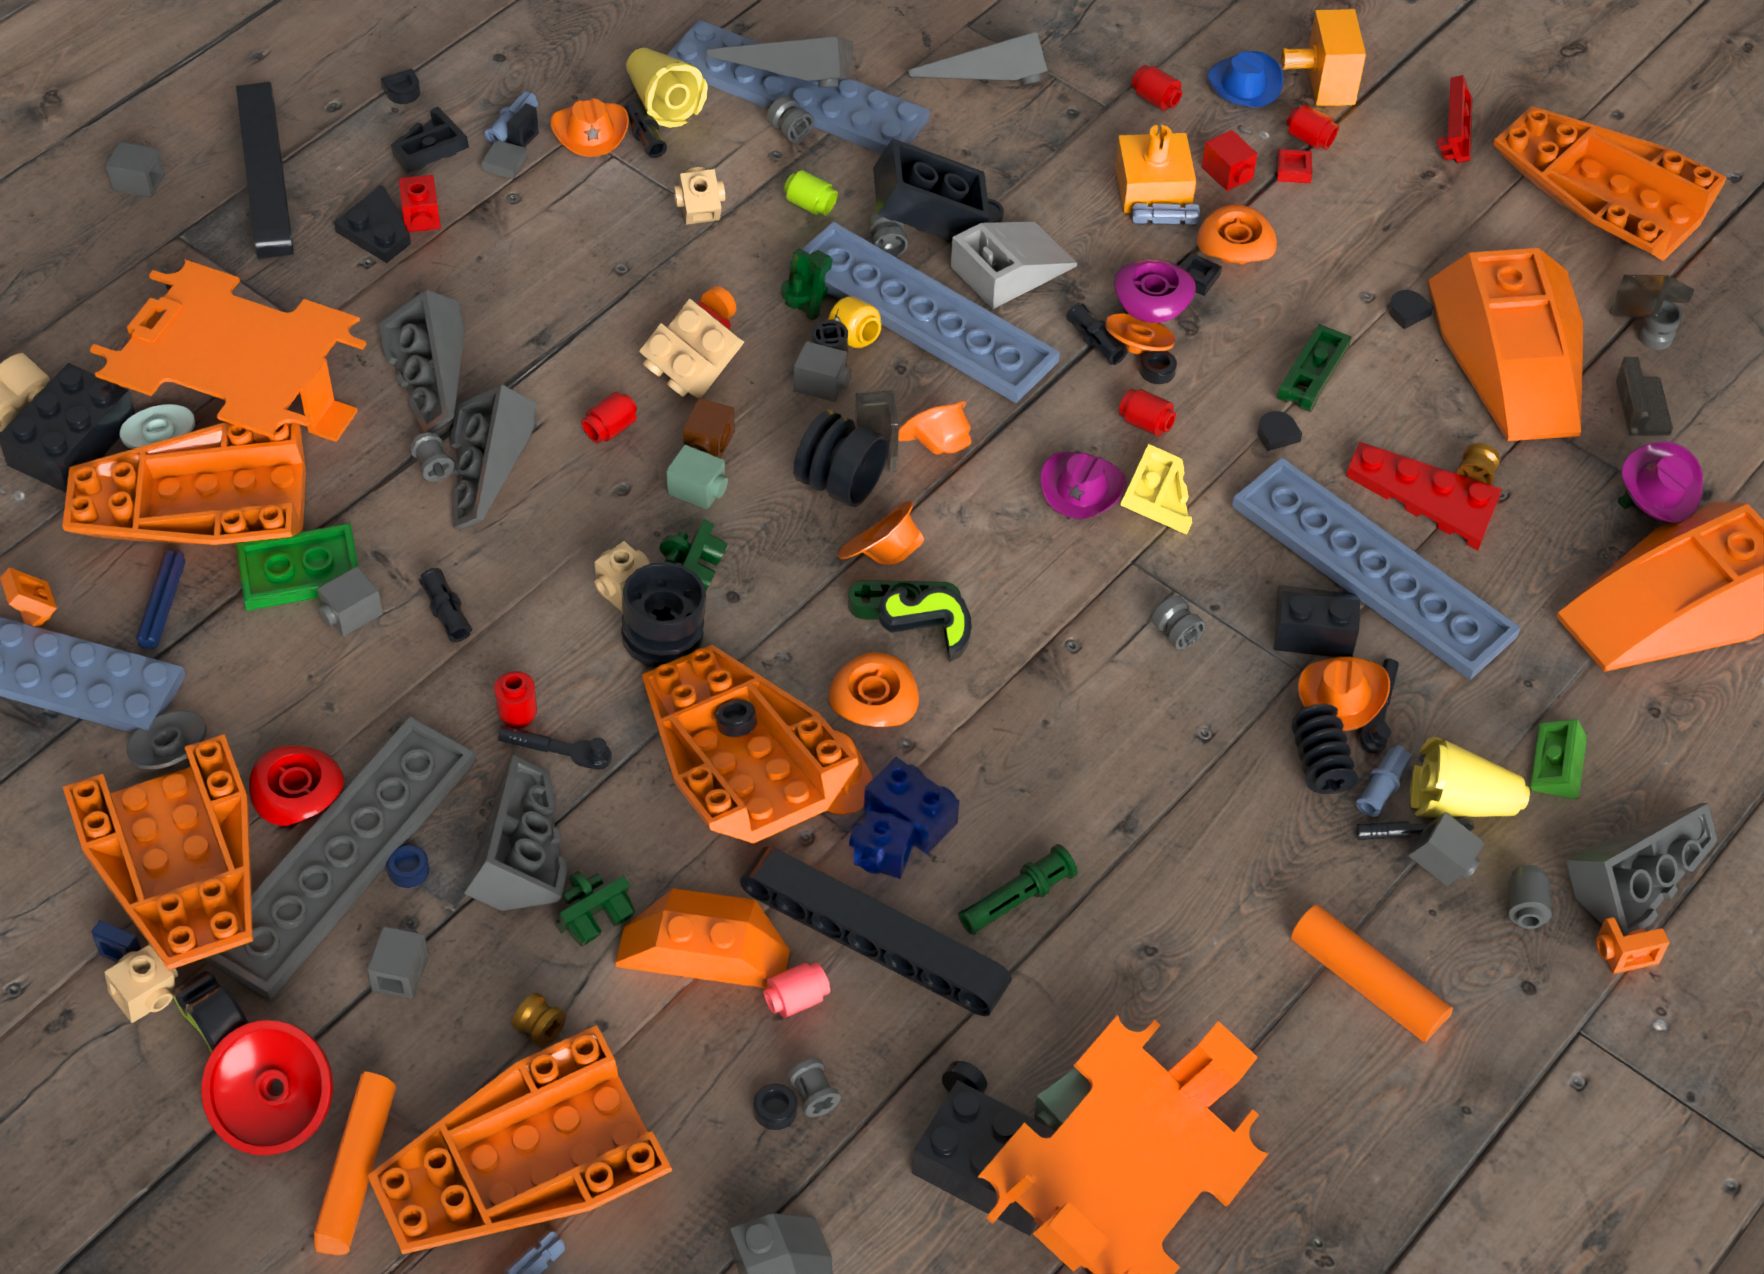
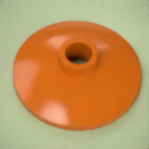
M1126 313L1113 314L1107 318L1105 323L1107 331L1117 340L1124 343L1128 351L1134 354H1144L1145 351H1166L1175 344L1174 334L1160 323L1144 322Z

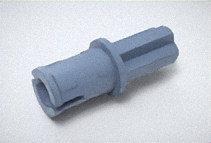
M524 91L509 107L501 109L500 117L484 132L486 140L491 145H493L495 140L504 142L508 138L506 123L526 103L537 108L538 102L535 94Z
M1398 745L1390 748L1379 767L1374 768L1370 772V782L1356 801L1357 808L1363 814L1370 817L1379 816L1390 794L1398 791L1400 787L1399 779L1412 759L1411 753L1406 751L1405 747Z

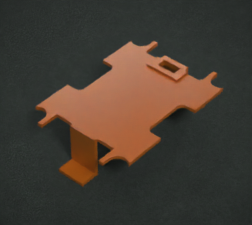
M184 259L185 264L183 268L176 273L164 274L155 270L151 271L149 274L150 279L171 285V288L159 300L149 298L127 326L130 340L121 351H114L93 344L90 348L91 353L100 355L107 360L105 367L95 372V376L121 385V387H127L152 396L162 383L174 382L225 400V405L217 414V418L222 421L275 438V432L281 425L291 422L307 426L308 433L337 442L358 410L356 407L334 400L325 357L336 341L362 350L367 344L366 341L353 337L349 333L352 325L360 322V318L306 299H303L294 311L282 312L234 296L232 291L240 282L239 277ZM299 392L305 416L287 410Z
M1117 1015L1073 1065L1088 1079L1090 1091L1050 1138H1042L1026 1123H1023L978 1175V1178L989 1181L997 1193L996 1205L985 1218L993 1224L1008 1205L1016 1201L1035 1219L1034 1222L1039 1225L1032 1234L1073 1272L1082 1265L1084 1268L1087 1267L1093 1274H1175L1180 1266L1164 1252L1162 1242L1167 1234L1203 1191L1211 1193L1227 1207L1269 1154L1257 1149L1250 1139V1127L1259 1116L1253 1109L1246 1115L1234 1132L1208 1109L1209 1106L1240 1081L1258 1058L1219 1021L1213 1025L1191 1051L1167 1071L1142 1048L1161 1024L1154 1019L1145 1030L1134 1032L1124 1027Z

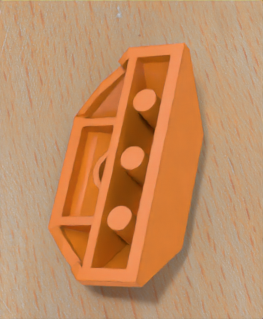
M672 888L624 926L615 964L616 967L768 989L767 979L787 970L790 949L755 899Z

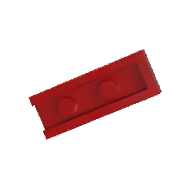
M1464 75L1450 78L1448 135L1437 140L1442 158L1444 160L1456 159L1457 163L1471 161L1473 98Z

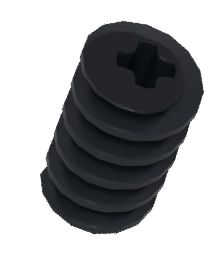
M1316 704L1305 707L1295 715L1291 724L1295 735V743L1298 747V755L1302 761L1301 767L1305 774L1307 787L1313 792L1320 794L1344 792L1351 789L1358 781V776L1353 771L1354 762L1349 757L1351 750L1348 744H1346L1347 736L1342 731L1344 724L1341 718L1337 717L1338 708L1328 704Z

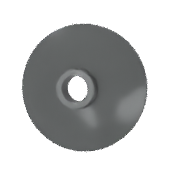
M173 711L155 717L149 731L138 728L127 744V755L135 766L143 769H160L174 765L187 758L186 746L204 741L207 733L206 724L200 715L191 711Z

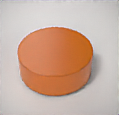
M713 286L702 294L700 302H703L729 320L735 315V300L726 289L720 286Z

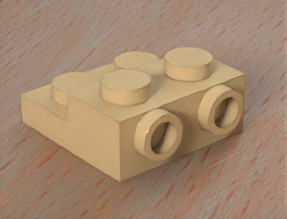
M689 299L668 327L660 323L639 352L646 357V360L643 362L645 367L658 377L663 372L670 377L667 385L683 397L689 392L699 399L706 393L744 344V341Z

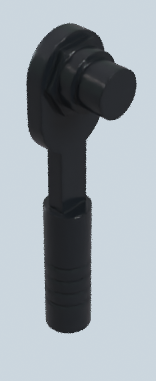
M1385 659L1382 665L1390 678V692L1387 701L1381 711L1369 723L1361 727L1360 743L1370 753L1381 752L1386 747L1388 737L1391 734L1390 728L1384 719L1387 706L1391 701L1399 663L1394 659Z
M503 725L498 736V741L542 752L548 753L549 751L570 756L575 764L586 768L600 770L606 768L611 763V750L606 746V742L602 738H594L591 741L581 740L571 744L551 739L549 736Z
M1465 818L1455 819L1469 831L1474 829L1473 820ZM1409 821L1357 824V839L1372 840L1410 837V834L1422 833L1425 826L1429 823L1409 824Z

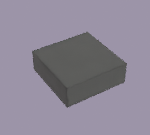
M495 140L482 160V170L515 179L528 158L527 148Z

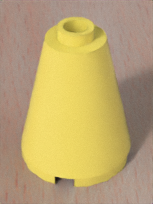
M639 48L629 56L626 63L627 72L649 116L654 117L659 125L669 128L682 126L688 123L685 120L693 113L697 115L702 110L707 99L708 86L701 72L694 65L649 48Z
M1433 736L1428 738L1421 747L1419 753L1426 756L1422 766L1414 765L1410 785L1411 808L1419 809L1414 813L1416 816L1438 818L1445 812L1451 817L1515 816L1520 809L1524 810L1526 808L1530 790L1528 786H1525V780L1522 776L1439 737Z

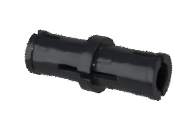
M633 99L627 102L624 108L628 113L634 137L641 141L649 157L658 158L662 156L667 150V144L658 132L659 125L656 119L648 115L641 100Z
M1077 303L1070 308L1066 319L1080 331L1084 342L1089 347L1094 346L1107 359L1110 365H1116L1126 357L1127 347L1122 345L1107 331L1105 321H1099L1087 309L1084 303Z
M431 568L421 574L419 582L430 599L429 607L433 616L439 618L451 642H460L470 636L472 628L461 611V600L458 594L452 592L451 588H449L441 569Z

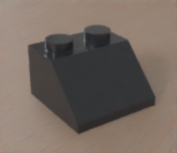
M1279 585L1274 650L1328 657H1353L1359 634L1360 599L1356 594Z

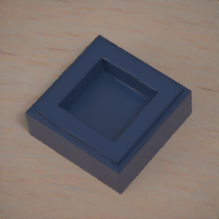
M101 920L98 921L91 931L99 954L117 963L129 952L141 950L136 935Z

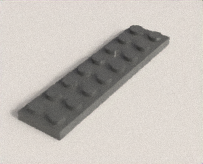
M409 717L252 894L253 941L203 958V961L271 1001L383 871L392 853L408 842L475 764V752Z

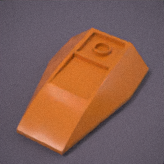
M1531 106L1495 138L1493 143L1512 166L1557 203L1592 225L1661 261H1664L1701 225L1727 178L1668 147L1535 106Z
M1540 248L1469 252L1430 278L1427 285L1441 336L1507 441L1580 436L1583 319L1568 271Z
M226 422L69 467L62 527L67 532L109 539L208 545L293 537L302 532L304 526L306 466L300 424L285 423L277 428L275 438Z
M1712 502L1697 509L1690 518L1681 523L1669 522L1656 528L1557 613L1556 618L1604 672L1748 641L1764 634V520L1748 503Z
M714 645L695 650L691 654L660 665L642 674L643 683L674 783L712 831L753 844L827 811L858 765L857 756L817 711ZM735 699L750 702L755 708L757 718L755 728L748 734L739 737H729L720 733L715 718L718 707L727 701Z
M225 734L186 746L185 751L190 767L110 793L104 774H100L62 787L84 855L168 970L253 941L248 797Z
M595 1025L514 1063L368 1174L367 1177L402 1254L587 1212L671 1172L672 1168L653 1131L648 1132L618 1075L615 1058L598 1026Z

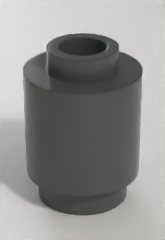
M1535 865L1517 867L1508 880L1509 918L1513 923L1525 929H1536L1546 924L1552 917L1550 879L1542 868Z

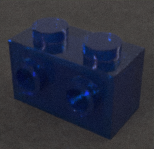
M895 757L865 786L864 811L925 854H928L958 823L960 800L956 798L954 793L944 786L939 787L926 778L918 767L906 764L898 757Z

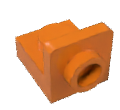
M11 567L0 577L8 604L20 611L24 624L40 628L45 621L51 618L57 606L47 581Z
M1614 917L1604 920L1596 937L1597 951L1600 957L1607 961L1613 974L1660 964L1670 943L1663 928L1651 931L1638 929L1623 936Z

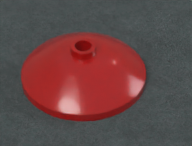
M273 1020L248 1023L224 1037L215 1047L206 1063L201 1085L204 1111L215 1132L235 1149L261 1156L291 1151L310 1139L324 1122L333 1094L331 1067L326 1054L318 1042L306 1031L295 1025ZM276 1079H279L283 1084V1090L280 1095H276L272 1090L273 1082Z

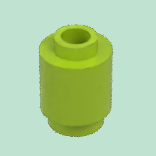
M804 170L798 171L797 174L792 173L784 186L788 202L814 215L820 213L827 216L833 209L838 197V191L832 189V184Z

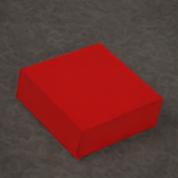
M1278 149L1276 157L1277 181L1311 184L1312 151Z

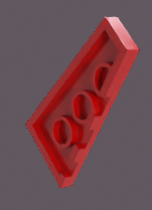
M1359 442L1346 475L1347 478L1386 500L1393 497L1405 505V510L1417 517L1423 514L1438 523L1437 528L1449 535L1455 532L1468 540L1467 545L1479 551L1502 491L1501 488L1363 442Z

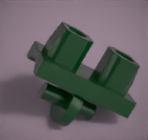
M800 248L792 254L789 279L781 285L780 294L786 300L785 304L791 308H798L804 311L807 317L812 320L820 315L821 303L827 298L828 287L826 286L825 278L826 273L831 270L833 261L829 255L820 250H815L809 254Z
M704 519L691 543L687 541V533L679 531L677 535L665 536L660 543L659 549L664 557H666L665 562L681 563V565L695 572L704 583L706 592L716 571L698 563V560L701 558L717 566L728 544L710 534L714 524Z
M574 872L569 875L572 888L562 893V898L567 905L578 898L580 901L560 912V919L555 921V925L561 934L568 930L573 939L583 947L602 933L592 917L594 914L604 910L614 927L633 917L635 910L627 895L631 885L623 875L598 891L593 892L595 888L604 884L601 876L596 873L586 879L581 872Z

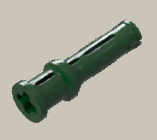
M1056 844L1051 847L1050 853L1035 863L1027 862L1020 870V875L958 913L960 922L969 934L975 935L980 929L1002 915L1007 914L1032 896L1044 897L1049 894V888L1064 878L1072 879L1077 876V866L1072 856L1062 845Z

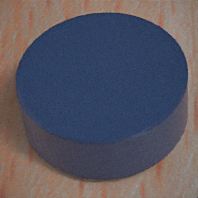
M415 845L400 846L386 862L390 880L399 887H415L424 882L429 875L430 867L427 854L423 849Z

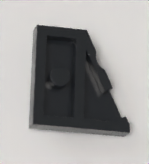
M439 107L430 111L431 120L424 126L421 123H416L409 129L406 135L399 137L391 144L393 157L407 172L422 169L427 164L442 158L452 157L457 152L469 148L467 136Z
M381 185L334 222L335 231L385 263H388L411 244L410 234L385 187Z

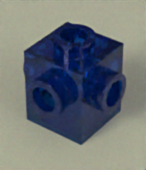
M868 809L863 823H856L850 836L849 847L854 848V865L861 867L869 873H882L901 879L914 848L915 824L901 820L890 813H878Z

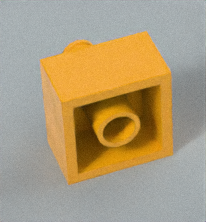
M1355 9L1315 10L1309 47L1282 48V70L1308 68L1316 106L1356 104L1366 52Z
M1154 125L1151 127L1149 134L1118 135L1115 169L1123 213H1132L1133 204L1148 203V207H1152V203L1180 204V207H1185V204H1193L1196 177L1187 133H1172L1168 126L1161 125L1160 134H1157L1158 125Z

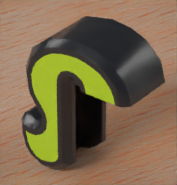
M938 586L925 589L913 601L907 600V589L897 588L890 590L881 598L878 612L879 621L890 633L943 625L949 662L961 657L968 647L972 629L971 615L964 599L952 589Z
M204 971L173 989L172 996L182 1016L201 1034L210 1054L229 1033L249 1023L233 995L227 988L219 985L212 972Z

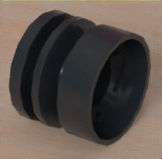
M827 409L812 421L800 442L794 460L793 474L795 479L803 484H811L812 488L819 491L827 488L830 497L848 506L857 507L872 492L884 470L889 453L888 437L866 426L861 425L856 428L854 420L842 417L841 414Z
M659 562L650 563L638 568L627 578L622 597L621 635L623 646L631 657L644 665L659 667L700 649L704 635L706 592L704 583L698 575L683 565Z

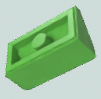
M1578 719L1539 723L1530 784L1533 791L1569 799H1579L1587 736Z

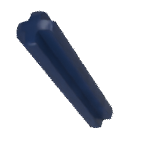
M169 549L163 554L136 635L137 644L143 649L149 648L153 650L159 645L186 562L183 558L184 554L179 550L173 551Z

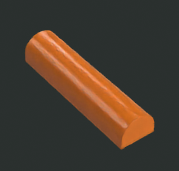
M1318 904L1312 906L1294 928L1291 936L1292 941L1425 1043L1451 1016L1453 1007Z
M364 1071L360 1076L315 1227L314 1247L316 1252L344 1255L350 1251L370 1182L367 1175L373 1171L396 1091L394 1082L382 1075Z

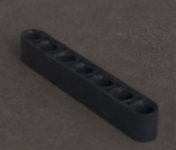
M271 82L237 85V99L258 259L294 255Z
M763 847L740 879V884L744 891L754 899L977 1015L989 1016L1012 981L1008 970L998 962L776 848Z

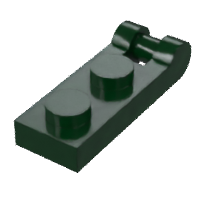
M1318 324L1283 380L1277 394V399L1286 403L1291 400L1300 404V409L1311 413L1320 394L1350 347L1352 337ZM1297 384H1300L1305 387H1308V389L1305 391L1300 388H1297L1296 386Z

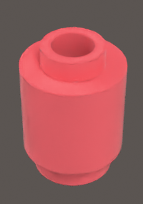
M804 962L767 979L768 989H765L763 994L770 1011L773 1014L779 1012L783 1018H787L822 1002L823 996L829 994L831 990L827 976L820 964L815 962L808 965Z

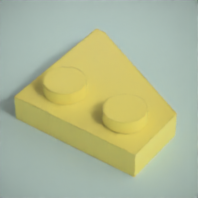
M1148 444L1121 502V506L1187 535L1192 525V516H1188L1186 506L1189 497L1187 485L1183 481L1185 474L1183 459Z

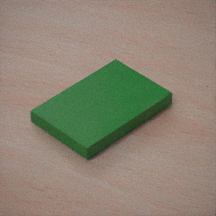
M351 523L303 531L293 537L236 543L246 611L319 598L317 590L319 587L357 566L359 568Z

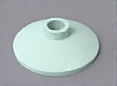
M166 404L149 407L135 413L123 423L120 429V438L128 448H138L192 432L195 427V418L188 408L180 405Z

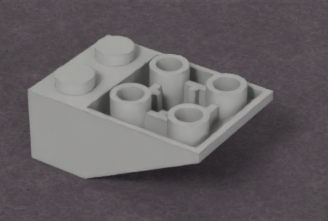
M1035 221L980 223L952 237L951 268L992 309L1077 267V262Z

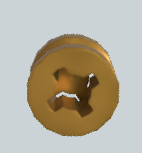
M1470 444L1465 448L1462 457L1463 461L1458 467L1457 474L1492 485L1495 471L1498 469L1501 461L1499 452L1488 444Z
M535 992L528 996L516 1010L512 1019V1027L519 1033L527 1032L531 1035L532 1042L542 1048L550 1044L558 1036L565 1024L567 1015L561 1008L549 1006L546 997Z

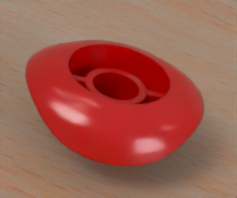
M294 744L281 745L266 752L255 763L249 779L250 800L257 814L265 821L280 826L295 824L327 808L341 792L344 785V775L337 762L319 749Z

